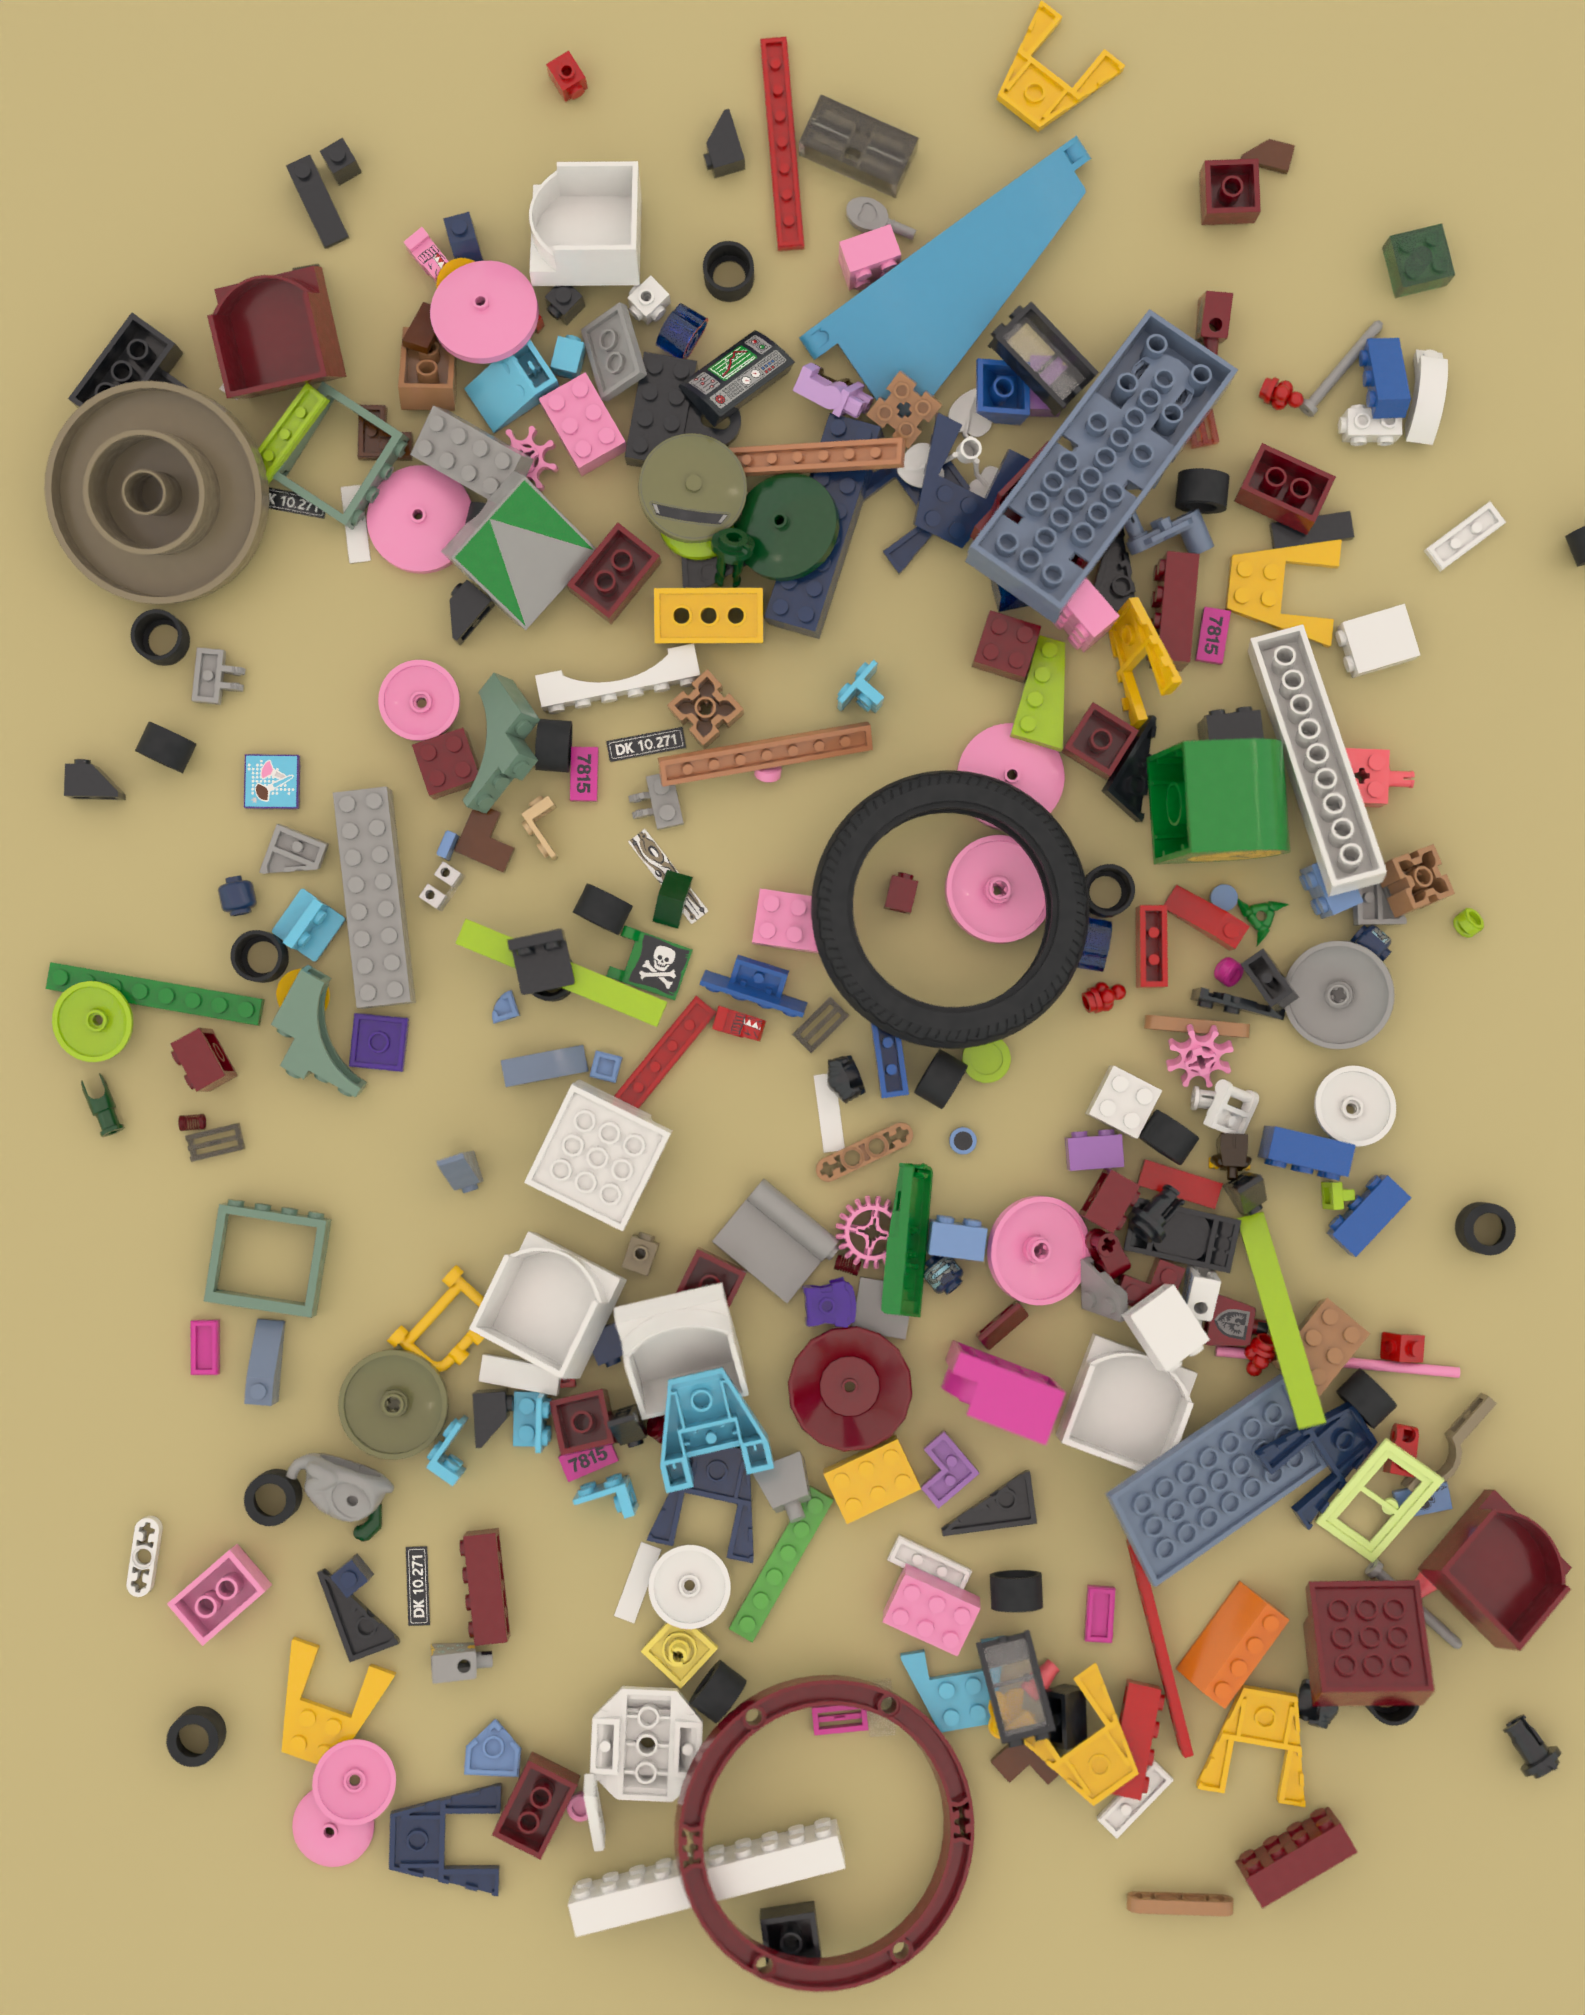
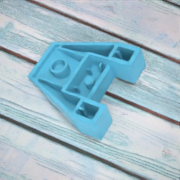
M723 1367L668 1379L660 1463L666 1493L693 1487L694 1477L689 1457L741 1446L747 1475L774 1469V1460L768 1434Z

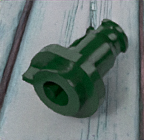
M726 528L712 536L711 550L718 555L716 563L717 573L715 574L714 581L720 587H723L726 564L733 565L732 587L737 588L741 583L740 574L743 570L744 560L749 559L754 553V540L744 531L737 528Z

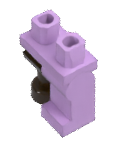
M813 363L802 367L793 389L794 392L826 409H834L832 414L838 417L847 413L854 418H858L861 413L865 414L869 411L874 399L862 392L865 385L859 381L854 384L848 378L837 381L825 376L824 369Z

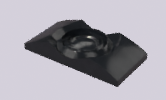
M1138 1198L1132 1210L1135 1207L1143 1209L1150 1200ZM1179 1206L1175 1215L1163 1227L1166 1238L1161 1243H1147L1139 1237L1136 1238V1234L1128 1225L1123 1250L1230 1273L1241 1220Z

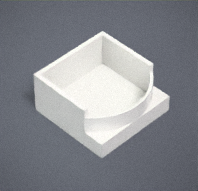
M638 161L557 162V171L551 174L541 185H533V198L529 210L531 228L529 272L532 286L640 285L642 198Z
M579 1079L571 1085L524 1183L623 1231L653 1174L672 1130L652 1121L651 1114Z
M528 1231L520 1250L510 1255H504L469 1330L561 1379H580L627 1279L538 1233Z
M722 1283L614 1307L615 1324L622 1342L624 1366L642 1420L665 1415L668 1379L723 1367L742 1397L749 1395L742 1353Z
M1093 1333L1056 1436L1061 1443L1139 1471L1180 1443L1194 1405L1191 1401L1190 1393L1198 1373L1182 1366L1172 1372L1157 1370L1145 1352Z

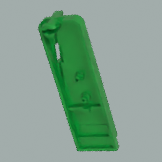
M899 1163L896 1194L889 1236L887 1237L881 1310L885 1314L921 1317L933 1171L925 1163Z

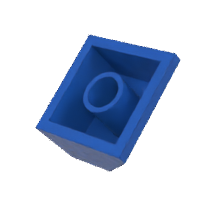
M978 358L976 360V413L995 424L1021 425L1030 416V388L1004 360Z

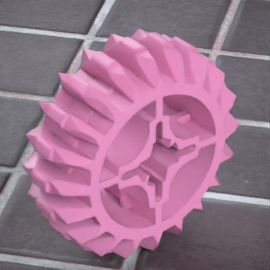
M868 1195L865 1196V1205H861L858 1198L855 1199L856 1209H853L849 1204L846 1205V1209L850 1212L849 1216L840 1213L839 1217L846 1222L845 1224L836 1223V1228L844 1229V1233L836 1234V1239H845V1242L839 1244L838 1247L840 1250L846 1247L849 1248L844 1255L847 1259L852 1254L856 1255L853 1260L854 1265H857L860 1259H864L863 1268L867 1269L869 1261H873L874 1268L878 1269V1260L882 1259L885 1264L886 1249L880 1253L872 1254L874 1245L878 1240H887L889 1236V1231L879 1226V1214L881 1211L891 1219L893 1208L891 1211L888 1209L891 1204L889 1199L885 1201L883 1206L880 1205V1196H876L875 1204H871V1199ZM872 1210L870 1219L866 1224H851L858 1214ZM875 1218V1229L886 1235L879 1234L877 1237L875 1236V1239H871L869 1246L868 1234L858 1229L865 1230L866 1227L869 1228V1225H873V1219ZM849 1232L859 1234L865 1238L864 1253L854 1247L850 1240Z

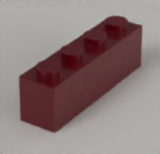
M499 1528L467 1531L463 1536V1540H460L459 1547L460 1554L465 1556L466 1567H463L462 1575L464 1584L468 1583L469 1594L465 1596L466 1610L471 1611L472 1621L468 1622L469 1637L474 1638L475 1646L506 1643L511 1635Z

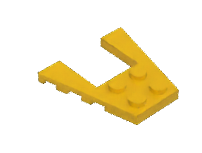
M1042 0L996 99L1037 132L1044 129L1122 73L1125 67L1122 62L1104 49L1072 88L1034 59L1032 56L1059 25L1063 17Z
M1342 540L1232 555L1230 557L1225 610L1256 622L1260 621L1271 625L1272 628L1278 630L1303 624L1308 640L1329 648L1332 643L1334 619L1280 614L1285 563L1337 569L1340 562Z
M1139 597L1128 598L1118 610L1117 614L1119 617L1109 630L1113 658L1118 657L1120 669L1116 672L1118 683L1123 682L1126 698L1121 699L1123 711H1128L1130 725L1139 729L1148 718L1132 670L1147 654L1161 696L1171 695L1182 683V679Z
M294 1637L291 1641L281 1752L318 1764L321 1757L331 1747L342 1741L354 1739L395 1677L396 1672L370 1664L352 1715L302 1697L320 1645Z
M1096 1662L1073 1677V1679L1105 1726L1061 1757L1049 1739L1036 1742L1034 1736L1023 1739L1024 1744L1031 1751L1036 1753L1051 1769L1056 1771L1093 1806L1139 1774ZM1027 1710L1007 1724L1006 1728L1013 1730L1036 1724L1037 1721L1030 1711Z
M1242 1685L1196 1782L1197 1789L1225 1794L1234 1741L1284 1749L1285 1754L1276 1799L1278 1803L1305 1807L1304 1774L1302 1772L1301 1760L1302 1747L1300 1745L1299 1707L1296 1693Z

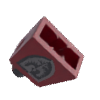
M1206 291L1198 299L1195 340L1203 342L1204 347L1218 355L1219 344L1223 343L1228 337L1233 293ZM1209 324L1215 327L1216 332L1209 328Z
M1218 1294L1212 1321L1204 1322L1203 1330L1210 1339L1205 1345L1249 1346L1252 1334H1267L1266 1320L1255 1318V1307Z

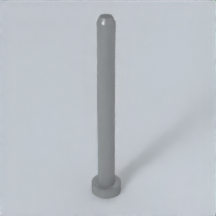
M1381 321L1373 322L1309 399H1304L1303 404L1299 407L1304 414L1309 417H1313L1318 411L1316 406L1359 357L1360 350L1365 348L1366 340L1375 338L1383 327Z
M1378 1559L1373 1563L1371 1562L1365 1570V1574L1370 1578L1376 1577L1379 1581L1394 1580L1383 1570V1563ZM1423 1606L1425 1623L1453 1648H1461L1462 1641Z

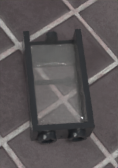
M1031 301L1024 308L1019 305L1009 315L1011 321L1006 326L1001 323L990 334L993 339L988 344V347L992 348L1048 406L1051 413L1056 416L1099 372Z
M1025 1630L1023 1633L1002 1636L984 1643H976L1001 1744L1007 1743L1008 1748L1024 1745L1023 1739L1034 1736L1035 1742L1051 1738L1050 1732L1055 1731L1056 1728L1030 1631Z

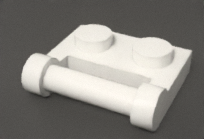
M1219 1080L1215 1085L1216 1096L1207 1111L1203 1124L1224 1133L1245 1134L1258 1105L1259 1095L1252 1090L1244 1091L1234 1087L1227 1080ZM1233 1097L1242 1101L1241 1109L1227 1104L1229 1098Z

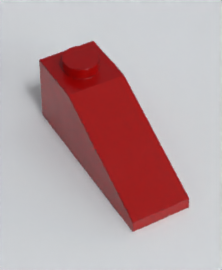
M1178 885L1174 887L1164 905H1167L1169 913L1229 951L1236 949L1250 927L1227 911Z

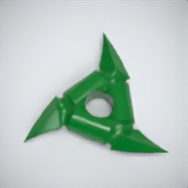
M1238 899L1237 902L1243 917H1246L1255 930H1258L1256 947L1269 933L1275 911L1289 904L1268 901V903L1264 902L1248 906V904ZM1258 911L1265 913L1263 921L1257 919L1256 914Z

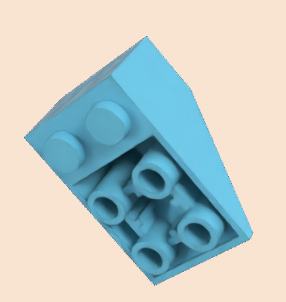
M529 340L514 355L491 363L464 390L492 432L496 433L540 404L539 398L560 386L532 341Z

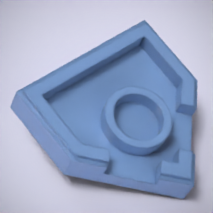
M497 1719L491 1722L466 1746L464 1775L520 1777L522 1748Z

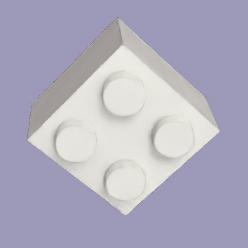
M1109 1066L1085 1114L1131 1138L1138 1139L1162 1090L1116 1066Z

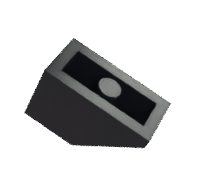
M726 109L723 111L706 142L707 153L703 154L707 170L712 169L715 178L745 170V158L730 109Z
M468 580L463 584L459 583L451 592L452 597L449 600L452 638L460 646L495 606L489 597Z
M75 759L74 764L65 763L64 796L71 799L126 800L125 793L100 767L91 764V760Z
M508 1388L476 1390L472 1393L476 1448H482L510 1416V1411H514L513 1395H509Z

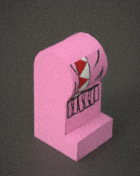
M421 227L406 239L404 244L410 255L436 283L439 271L449 261L433 243L423 227Z

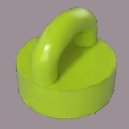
M1465 908L1453 920L1456 931L1466 938L1473 937L1484 928L1482 917L1471 908Z

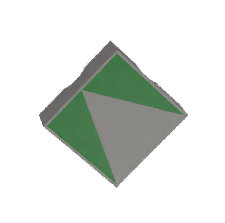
M513 471L488 499L480 513L467 522L441 552L469 579L476 582L515 624L527 630L570 582L596 548L524 475Z

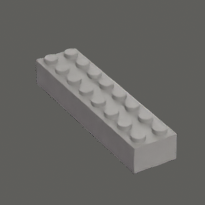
M386 786L334 792L333 799L356 1007L367 1009L416 1003L392 790Z

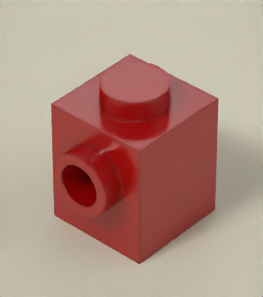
M569 50L546 64L548 75L565 102L570 99L579 98L588 89L586 77Z

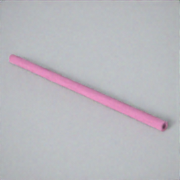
M1216 1346L1215 1356L1247 1359L1244 1355L1245 1348ZM1350 1358L1343 1367L1452 1378L1460 1377V1367Z

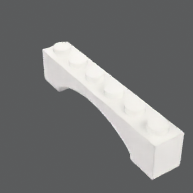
M693 643L668 648V655L658 664L636 676L619 681L600 683L578 681L565 677L562 670L535 675L542 709L549 711V714H555L565 711L564 707L575 705V708L579 709L591 706L593 701L601 700L602 703L617 701L618 696L628 695V698L644 695L643 691L654 689L655 693L670 690L672 685L680 684L681 687H689L700 676Z

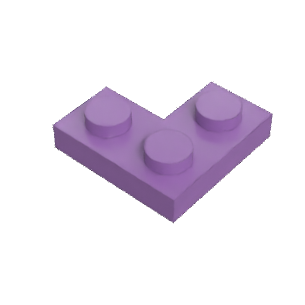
M944 1430L923 1448L940 1470L920 1487L939 1509L980 1473Z

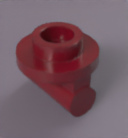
M665 1415L649 1418L647 1422V1434L660 1444L663 1442Z

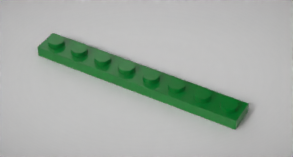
M50 962L45 988L64 992L77 983L100 981L120 991L130 1004L260 1026L265 1000Z

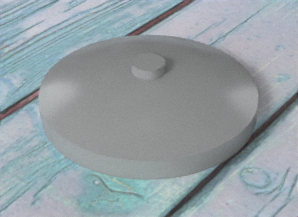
M1330 941L1318 944L1299 956L1286 976V979L1299 996L1297 1000L1285 1007L1287 1016L1294 1028L1304 1038L1318 1046L1330 1049H1348L1359 1046L1376 1036L1391 1016L1395 1000L1394 983L1391 974L1378 955L1360 944L1349 941Z

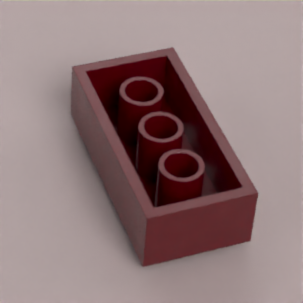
M1167 551L1163 558L1159 559L1158 565L1154 566L1153 581H1157L1156 591H1153L1151 596V608H1155V613L1150 620L1176 670L1182 672L1191 661L1200 554Z
M1328 1806L1325 1809H1316L1310 1814V1818L1303 1822L1291 1824L1287 1827L1286 1832L1281 1835L1267 1838L1259 1848L1243 1852L1239 1857L1240 1859L1235 1862L1263 1909L1358 1853L1341 1822Z

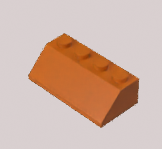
M1239 1580L1177 1665L1176 1670L1205 1695L1226 1709L1287 1625L1289 1619L1283 1612Z

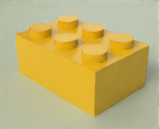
M897 1435L823 1469V1475L846 1524L921 1489Z

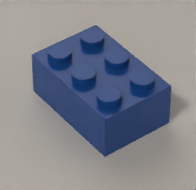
M1264 1125L1257 1157L1264 1158V1164L1286 1168V1165L1290 1164V1170L1306 1174H1313V1170H1317V1176L1339 1181L1340 1176L1349 1177L1356 1145L1276 1126Z

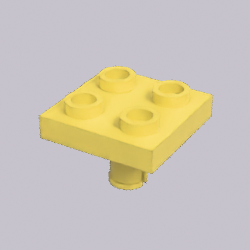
M666 1622L641 1649V1652L681 1689L713 1655L718 1646L699 1628L682 1629Z

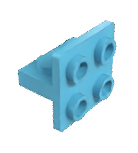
M875 660L870 664L865 662L855 673L856 677L852 685L847 682L838 692V710L842 712L854 697H857L856 703L866 712L872 710L876 713L882 707L884 696L868 683L877 670L878 663Z
M301 889L272 929V933L282 939L283 943L291 949L298 950L310 960L316 962L346 921V918L305 889Z

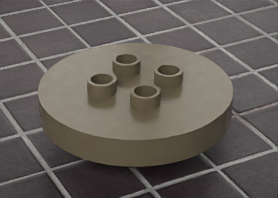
M137 381L111 387L87 400L69 417L59 431L51 448L45 473V501L53 532L63 551L78 570L99 587L122 598L141 603L170 604L192 601L216 592L238 576L247 566L262 540L267 524L270 500L269 484L261 454L254 440L241 422L228 409L214 399L190 388L158 381Z

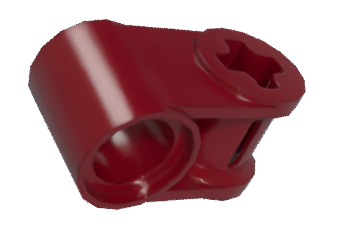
M1094 1228L1087 1233L1085 1245L1094 1260L1095 1268L1100 1273L1105 1271L1114 1280L1131 1269L1130 1261L1116 1235L1099 1228Z

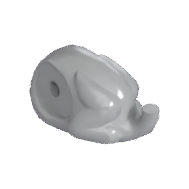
M310 1453L295 1459L286 1474L287 1478L295 1480L302 1469L306 1470L304 1488L311 1502L321 1512L332 1518L347 1522L358 1521L372 1514L382 1502L385 1494L392 1493L394 1490V1485L389 1479L377 1470L325 1453Z

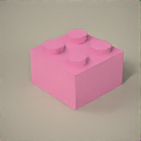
M891 224L839 242L838 261L849 290L855 288L856 290H863L867 288L872 282L878 280L901 262V252Z

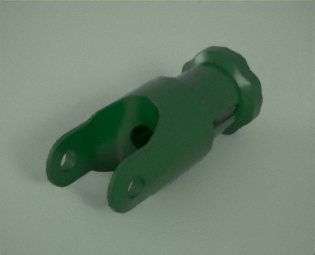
M99 1073L105 1088L102 1097L98 1099L91 1098L82 1080L81 1086L93 1116H96L102 1130L100 1135L101 1137H106L120 1132L125 1127L123 1124H120L114 1110L116 1108L115 1102L104 1077Z

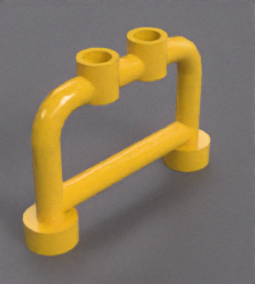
M455 1265L442 1279V1282L449 1287L444 1295L410 1332L401 1325L387 1342L394 1348L399 1344L404 1350L421 1355L431 1362L439 1372L446 1371L454 1363L460 1366L470 1354L466 1351L472 1343L478 1346L484 1339L483 1336L469 1330L447 1356L439 1362L433 1361L414 1342L461 1291L478 1307H480L484 1296L461 1277L464 1271Z

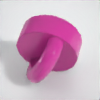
M1226 957L1217 964L1214 976L1223 985L1231 987L1240 981L1244 969L1241 963L1233 958Z

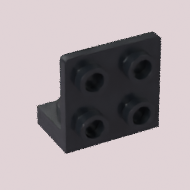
M560 928L507 940L509 951L513 953L522 995L575 984L563 929Z

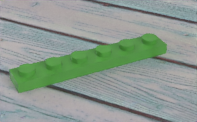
M811 1485L812 1499L801 1504L806 1517L794 1523L789 1521L729 1626L731 1631L750 1642L754 1641L834 1501L832 1497Z

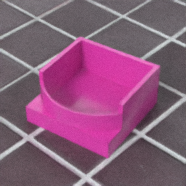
M952 1340L945 1359L948 1368L941 1388L959 1398V1401L969 1404L966 1415L1046 1445L1066 1394L1062 1387L1051 1377Z

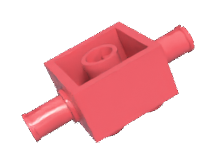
M1345 748L1353 773H1358L1362 777L1361 782L1357 778L1355 779L1365 807L1380 808L1388 804L1389 787L1413 788L1415 780L1406 779L1415 777L1414 771H1390V750Z

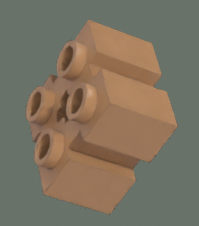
M900 370L886 388L891 392L889 397L885 400L880 396L866 415L882 428L888 423L895 429L892 436L894 438L903 437L905 447L909 449L923 430L918 426L920 422L925 419L929 423L943 403L927 390L922 395L914 390L917 382ZM905 402L911 405L909 410L912 413L909 416L906 414L901 416L899 414L900 409L897 407L899 403L903 405Z
M708 669L691 683L693 691L689 695L682 691L667 705L669 711L683 726L687 722L692 725L689 728V732L704 750L720 736L718 728L723 724L730 728L744 715V709L730 693L725 697L720 694L723 691L722 685ZM705 705L708 707L711 705V713L709 715H702L701 706Z
M1434 844L1384 863L1387 873L1380 884L1382 888L1388 887L1391 893L1387 901L1395 918L1432 905L1455 894L1447 874L1441 876L1437 867L1442 862Z

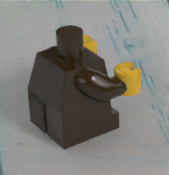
M1220 1133L1216 1140L1217 1154L1208 1158V1168H1220V1170L1227 1171V1180H1238V1171H1243V1169L1249 1171L1252 1158L1247 1156L1248 1134Z

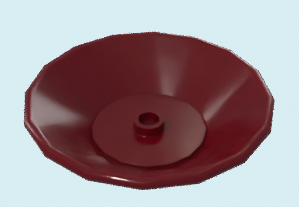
M858 1326L832 1328L811 1339L795 1358L788 1380L790 1408L801 1429L819 1444L843 1452L867 1450L889 1439L906 1419L913 1396L910 1369L900 1350L880 1333ZM847 1382L855 1384V1388L852 1391L845 1389L844 1386Z

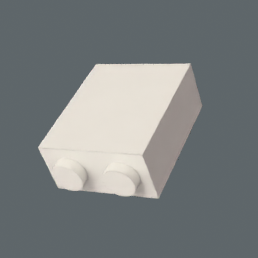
M1405 604L1342 622L1337 627L1335 633L1337 643L1340 647H1343L1345 653L1343 658L1345 669L1351 673L1352 678L1412 661L1420 656Z
M1163 1284L1122 1314L1123 1319L1151 1362L1160 1371L1172 1372L1178 1369L1183 1364L1182 1360L1184 1358L1201 1352L1204 1349L1203 1344L1210 1340L1173 1284Z

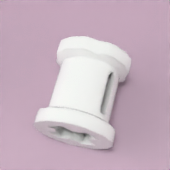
M1194 1086L1191 1095V1110H1197V1108L1209 1109L1216 1096V1091L1202 1090L1199 1086Z

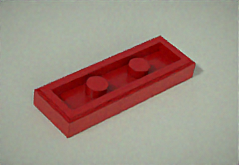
M1146 1159L1143 1161L1137 1180L1138 1185L1161 1192L1163 1190L1162 1187L1168 1184L1180 1192L1177 1198L1212 1209L1216 1208L1223 1183Z

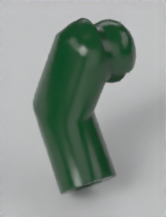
M381 1503L368 1516V1520L365 1523L354 1528L353 1535L356 1539L363 1542L368 1541L381 1529Z

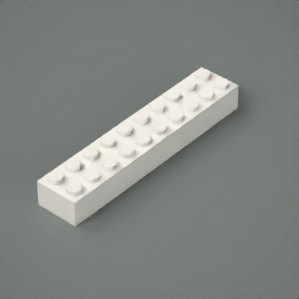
M1304 625L1251 638L1248 654L1276 739L1283 742L1284 763L1328 897L1382 883L1387 871Z
M830 1818L818 1819L813 1825L805 1827L802 1824L789 1827L788 1831L778 1834L777 1831H770L764 1833L761 1838L754 1840L743 1838L737 1840L735 1845L724 1847L722 1844L715 1845L709 1848L707 1852H704L708 1879L717 1901L845 1869V1852L837 1819L830 1820ZM664 1858L658 1860L655 1863L656 1865L648 1867L637 1865L625 1873L618 1874L617 1871H613L603 1875L601 1879L592 1881L591 1878H585L576 1882V1885H573L568 1902L576 1937L691 1908L680 1881L676 1860Z

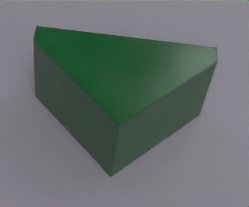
M670 870L666 871L658 894L652 922L679 929L693 877Z

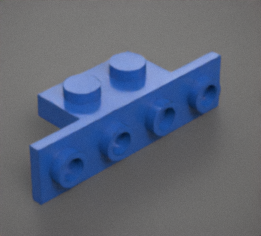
M738 955L731 978L705 970L699 984L706 987L709 991L730 994L734 999L741 1001H752L765 1009L774 1008L790 1017L799 1016L803 1018L808 1003L782 994L789 974L788 970Z

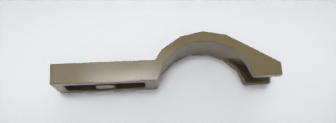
M1480 1393L1445 1432L1449 1445V1454L1444 1465L1435 1472L1444 1478V1482L1455 1474L1461 1463V1443L1497 1404L1488 1395ZM1415 1476L1414 1478L1405 1477L1401 1482L1411 1492L1421 1483Z

